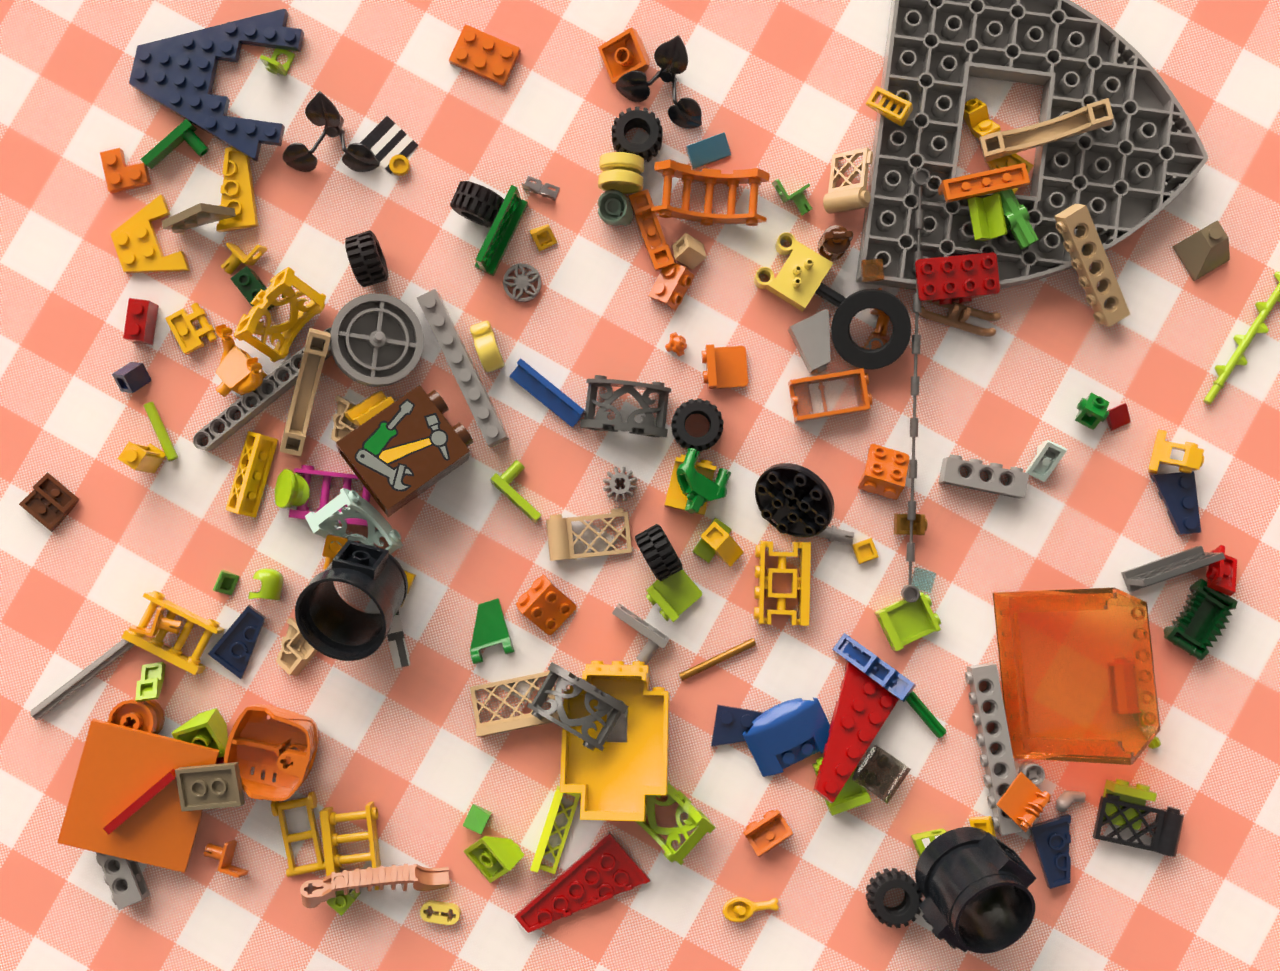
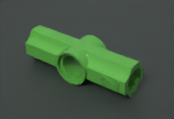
M1012 189L993 193L992 195L1000 194L1006 228L1009 231L1011 230L1021 250L1037 242L1039 239L1029 222V213L1024 205L1019 204Z

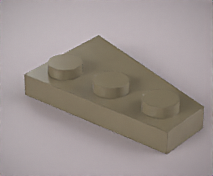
M199 203L163 220L162 226L163 229L172 230L173 233H182L190 228L235 217V208Z

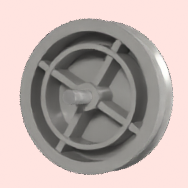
M365 294L349 301L336 315L330 333L331 353L340 370L350 379L373 387L388 386L405 378L417 365L424 346L423 330L416 314L404 302L386 294Z

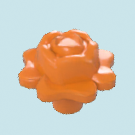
M676 332L670 334V342L665 345V348L668 352L673 351L678 356L684 355V350L687 348L686 339L681 335L678 336Z

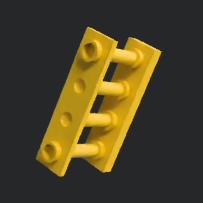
M158 591L144 593L143 597L151 602L138 626L147 628L158 605L169 610L165 618L174 620L178 614L187 619L176 643L171 648L164 645L163 640L168 631L161 629L153 638L129 630H125L121 638L193 675L202 674L206 666L200 663V657L212 634L223 633L225 629L219 626V622L213 619L206 620L165 599V595ZM194 624L205 628V631L192 656L187 657L182 654V648Z
M374 801L369 802L365 806V811L336 814V812H333L332 806L325 807L319 812L326 877L332 872L340 873L342 864L371 861L372 868H379L381 866L376 825L378 808L374 807ZM367 819L368 831L339 835L335 831V825L338 822ZM369 840L370 852L345 856L338 854L337 846L340 843ZM374 886V889L379 890V886Z

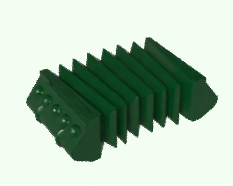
M1199 579L1190 586L1189 589L1193 595H1187L1190 600L1185 601L1188 606H1183L1185 611L1179 612L1181 617H1175L1177 621H1172L1174 626L1165 627L1164 629L1165 639L1200 661L1209 653L1207 647H1213L1211 642H1218L1215 636H1223L1220 629H1226L1224 623H1230L1226 616L1232 615L1229 610L1236 609L1238 603L1237 600L1229 595L1207 587V582L1203 579Z

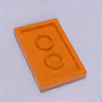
M465 24L451 53L449 63L505 87L521 49Z

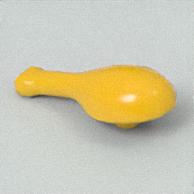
M736 897L725 903L722 912L729 921L744 922L755 912L762 910L777 911L779 909L778 899L773 898L764 902H752L743 897Z

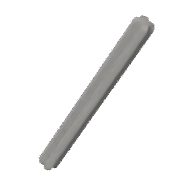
M122 639L34 707L30 715L35 720L42 718L134 647V644Z

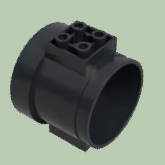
M348 540L325 571L316 575L299 595L295 606V618L299 631L314 649L333 659L355 661L372 655L388 635L392 627L393 618L407 596L408 582L406 574L400 563L389 554L388 550ZM333 581L347 583L362 590L374 601L380 613H365L348 605L338 594Z
M975 827L956 828L934 839L922 852L915 869L916 884L925 897V900L919 907L924 913L922 917L933 927L932 933L939 940L944 939L952 948H959L963 952L969 950L981 954L993 953L1014 944L1025 934L1033 921L1035 901L1027 888L1037 878L1013 849L989 832Z

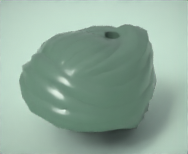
M611 189L600 195L598 214L605 223L612 226H626L633 220L632 206L623 193Z

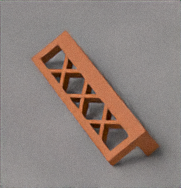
M1025 163L943 180L938 188L939 195L944 194L945 201L948 203L1028 186L1030 180Z

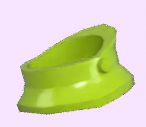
M284 469L280 473L274 490L275 504L279 508H292V506H302L310 497V488L307 481L300 473H294L289 469Z

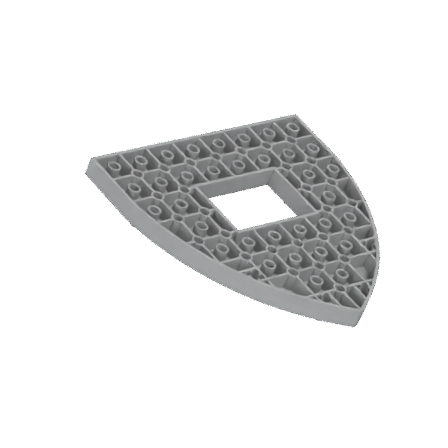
M892 0L881 88L913 104V111L903 127L877 112L872 151L873 160L870 166L868 182L871 200L868 206L865 207L856 282L916 290L914 252L917 251L918 230H915V210H918L919 187L913 183L912 175L920 168L927 169L931 175L930 181L922 186L921 209L924 210V229L921 230L920 251L923 252V259L994 252L997 255L1001 289L1040 280L1073 268L1071 265L1072 258L1063 245L1064 239L1062 234L1056 229L1055 215L1074 204L1086 205L1103 248L1106 251L1141 228L1166 207L1207 162V152L1184 109L1150 63L1109 25L1070 0ZM968 76L1043 85L1039 123L1073 112L1093 102L1107 98L1110 101L1114 117L1112 125L1036 147L1030 196L1017 194L1015 196L1019 204L1026 207L1030 216L1029 222L1039 240L1022 250L1011 230H1007L1006 235L988 241L975 240L968 200L962 199L946 203L944 194L939 195L938 188L943 180L956 178ZM886 100V102L884 103V108L889 103V100ZM894 104L890 111L893 112L897 105ZM991 193V194H986V195H981V196H977V197H979V198H985V197L991 196L993 193ZM863 264L865 266L868 264L877 265L879 275L874 279L867 278L864 274ZM867 267L868 271L866 270V274L874 277L877 274L876 267Z

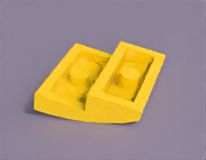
M381 390L375 392L343 414L349 421L360 426L395 401L391 396L386 397Z

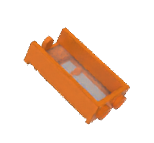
M864 368L790 380L788 386L794 422L871 409L870 405L873 404L872 395L867 391L869 377L867 373H864Z

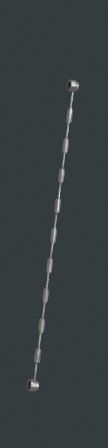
M925 168L918 169L912 175L913 183L919 187L918 210H915V230H918L917 251L914 252V271H916V260L923 259V252L920 251L921 230L924 229V210L921 209L922 186L926 185L931 178L930 172ZM917 279L916 293H913L915 335H912V354H914V376L911 377L913 418H910L912 460H909L908 478H911V501H908L907 520H910V539L907 542L906 561H909L908 585L903 587L901 591L902 598L908 602H915L920 596L918 588L911 585L912 562H915V543H913V520H916L914 478H917L915 437H918L919 419L916 418V396H919L920 377L917 376V355L920 354L921 335H918L919 313H921L922 301L918 298Z

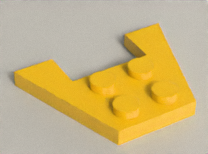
M161 194L110 233L125 273L190 271L183 251L163 256L152 225V221L170 215L165 198Z

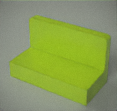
M994 194L985 198L973 197L967 199L975 240L988 241L1007 234L1000 194Z

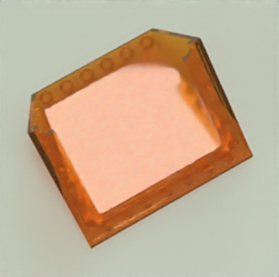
M1115 587L993 592L1003 703L1013 758L1132 765L1161 730L1147 602Z

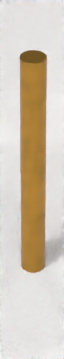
M751 638L679 673L682 681L756 646L755 640Z

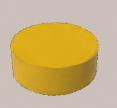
M398 154L390 159L389 168L394 175L404 176L410 170V163L405 156Z

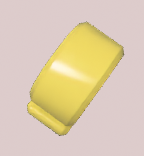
M486 320L472 325L470 331L485 372L489 373L503 368L505 363L498 349L490 322Z

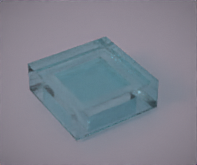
M915 567L911 585L917 587L918 590L931 593L936 573Z

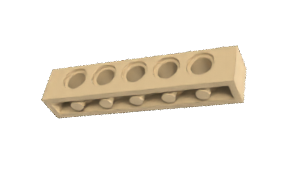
M1074 204L1055 215L1056 229L1062 234L1064 248L1072 258L1071 265L1080 277L1078 281L1085 289L1087 294L1086 300L1092 306L1095 321L1098 324L1110 327L1129 316V309L1087 206Z

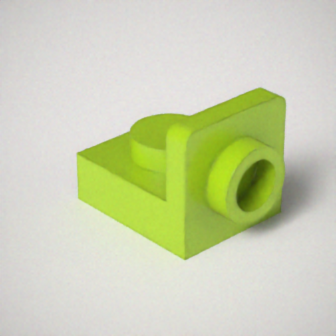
M353 889L351 893L348 892V895H344L343 890L337 891L336 897L328 899L327 904L342 916L361 892L356 893L355 889Z

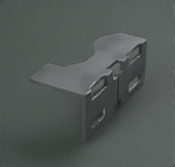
M530 176L527 177L525 184H521L523 189L554 201L560 189L549 183L543 185L541 180ZM529 180L536 181L537 183L529 182ZM549 187H552V188L556 189V191H553V190L548 189V188H549Z

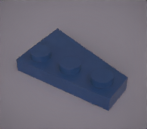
M248 605L208 655L242 679L266 617L251 605Z

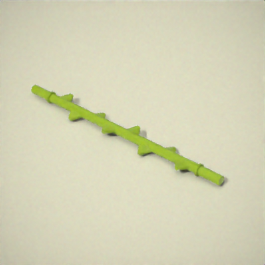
M1275 272L1274 274L1279 283L1268 301L1256 302L1255 306L1259 315L1246 335L1234 336L1233 339L1238 347L1226 366H1215L1214 369L1219 377L1213 382L1212 388L1203 400L1204 403L1212 404L1219 391L1224 388V383L1236 365H1247L1248 362L1244 352L1255 335L1269 331L1264 321L1276 302H1280V272Z

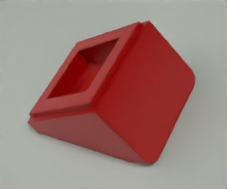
M1126 403L1107 410L1109 414L1106 421L1111 431L1131 422Z

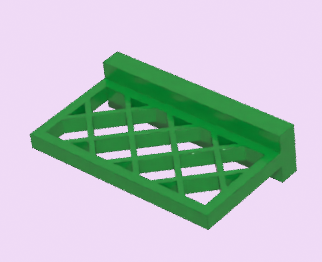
M511 185L475 259V268L492 276L495 275L528 206V202L521 199L516 186Z

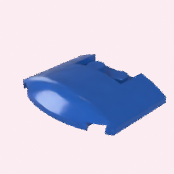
M812 697L814 701L797 698L780 703L758 716L752 722L754 725L748 733L744 731L742 735L763 777L782 773L783 769L819 751L820 753L824 752L825 744L829 737L830 724L818 698Z

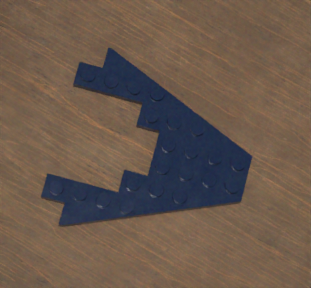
M280 9L138 45L129 84L250 159L258 161L261 144L282 145L285 126L281 123L227 116L229 98L227 96L211 94L218 60L238 63L242 44L301 52L304 32L302 29L286 27L288 12L286 9Z

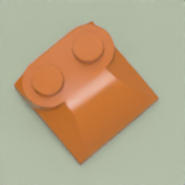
M633 27L598 47L612 84H616L618 79L627 72L641 71L644 73L650 66V59L642 39Z

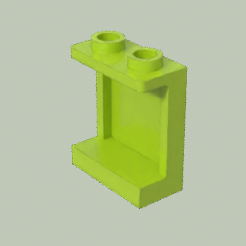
M920 592V596L915 602H908L902 599L875 612L892 650L899 651L904 648L903 646L932 632L941 630L939 626L941 624L940 618L936 613L933 614L930 607L932 602L927 594L924 595L923 592Z
M823 757L818 758L816 763L812 764L816 777ZM857 766L835 801L830 803L825 799L832 816L871 802Z

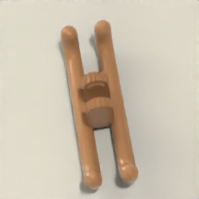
M932 300L926 301L949 309L947 316L928 311L924 306H921L919 316L986 337L994 336L996 330L994 328L989 329L975 326L965 321L968 320L969 316L987 321H997L1001 318V314L998 312L988 313L953 301L949 305H939V302L932 303Z

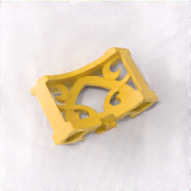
M287 267L270 280L272 285L266 291L260 290L251 302L254 306L248 315L243 314L234 334L236 339L246 341L268 356L272 362L284 359L288 355L289 348L302 327L325 308L326 295L318 293L295 276V271L290 267ZM291 285H292L293 287H295V288H296L297 290H299V291L294 292V290H293V288L291 287ZM282 294L281 297H282L283 299H282V300H276V298H277L279 295ZM306 295L308 298L311 299V301L306 306H304V302H307L308 300L306 298H297ZM290 303L289 321L271 326V314L267 308L270 305L282 306ZM263 315L266 316V321H265V322H264L263 320L260 321V319H261V317H262ZM253 334L261 335V340L253 336ZM268 335L269 340L273 346L274 340L278 339V342L274 349L266 345Z

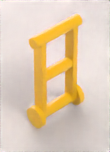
M314 791L309 792L308 797L280 803L279 801H271L272 814L279 817L289 868L286 869L287 877L326 869L314 814V808L317 807V797ZM306 806L311 830L289 834L284 810ZM313 838L318 862L296 867L291 843Z

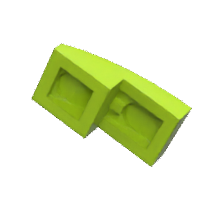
M163 662L142 665L141 680L137 681L135 701L140 702L159 698L165 675L166 665Z

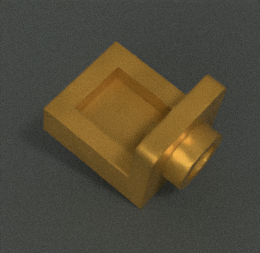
M894 514V534L910 535V520H907V514ZM916 514V520H913V535H925L928 526L925 514Z

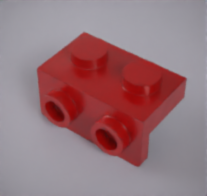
M1220 545L1211 552H1223L1225 559L1209 564V569L1206 573L1208 578L1207 587L1232 596L1236 592L1237 559L1225 555V546Z

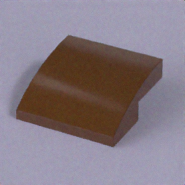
M47 472L32 487L34 490L19 505L53 532L72 511L79 498Z

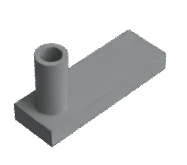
M620 603L612 612L616 617L649 639L637 656V659L645 662L646 665L659 646L664 649L668 643L669 637Z

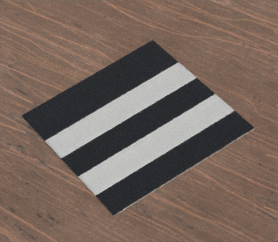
M388 116L360 142V144L367 146L374 153L380 164L390 174L392 171L389 168V161L393 156L400 154L407 158L418 147V144Z

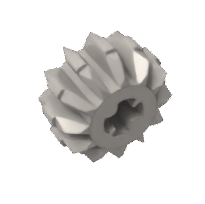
M615 467L614 476L611 472H607L611 480L603 479L604 483L610 484L603 487L604 491L612 490L607 496L610 498L615 493V501L617 502L619 495H622L623 501H627L626 493L631 497L634 496L629 489L637 490L636 485H631V483L637 481V478L629 479L633 472L629 471L625 475V467H622L621 473H618V469ZM617 479L620 481L621 479L625 480L624 489L621 490V487L619 490L615 488L617 486L615 482Z

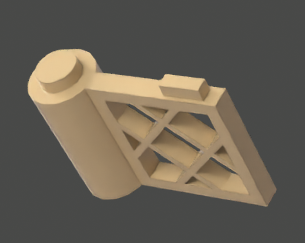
M868 147L832 155L829 189L823 198V206L828 214L861 209L868 206L871 196L866 188L869 165L872 164L873 152ZM863 155V160L856 166L853 162ZM846 159L847 162L839 170L838 161ZM852 165L855 169L847 178L844 173ZM860 173V183L853 184L852 180ZM842 176L845 181L840 187L836 188V182Z

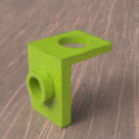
M276 48L271 58L264 55L260 56V60L266 66V70L273 74L279 73L284 76L287 75L295 58L294 53ZM280 54H285L288 57L287 62L283 65L277 61V57Z

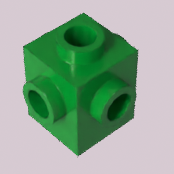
M1090 393L1086 399L1082 398L1078 403L1076 409L1079 411L1075 421L1094 430L1100 422H1104L1109 414L1107 408L1110 402Z

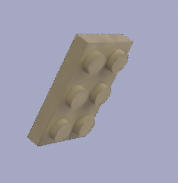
M238 762L179 767L175 770L181 811L239 807L245 804Z

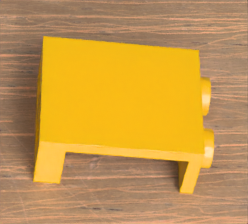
M681 454V457H676L664 506L686 511L685 507L688 498L683 494L676 474L678 466L683 464L686 456ZM701 459L700 462H696L695 469L712 481L717 466H713L712 461ZM707 502L700 507L697 514L705 515Z

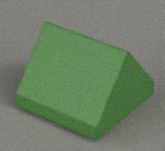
M222 570L213 591L232 595L240 576Z

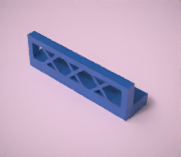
M520 358L517 362L518 366L509 377L569 426L574 428L585 414V410Z

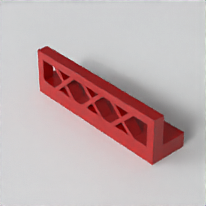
M172 769L107 824L103 828L108 835L174 780L176 778L175 770Z

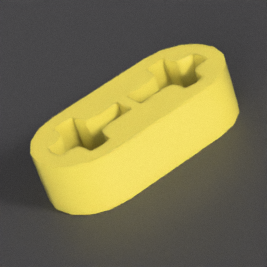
M434 900L425 902L420 910V916L424 921L444 925L455 924L461 915V910L456 904ZM429 906L432 907L433 911H436L432 916H429L428 912L425 911ZM451 909L453 910V914L456 915L453 916L452 919H449V915L443 913H448V911Z

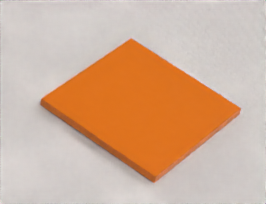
M97 719L91 720L57 843L185 873L203 810L181 811L176 778L108 835L103 828L172 769L216 764L220 750Z

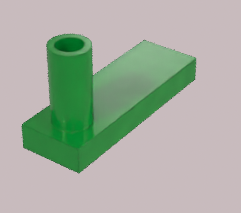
M185 119L140 160L152 169L184 140L200 157L206 154L209 148L194 133L197 130L196 127L189 120Z

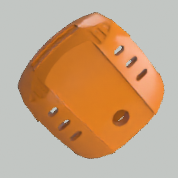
M255 704L243 710L233 725L225 749L224 763H239L242 788L250 798L271 801L287 800L303 784L312 770L319 745L317 724L308 716L274 707L273 705ZM252 767L255 768V769H254V774H251V768H252ZM263 770L266 771L264 779L261 778ZM274 773H277L276 782H273Z

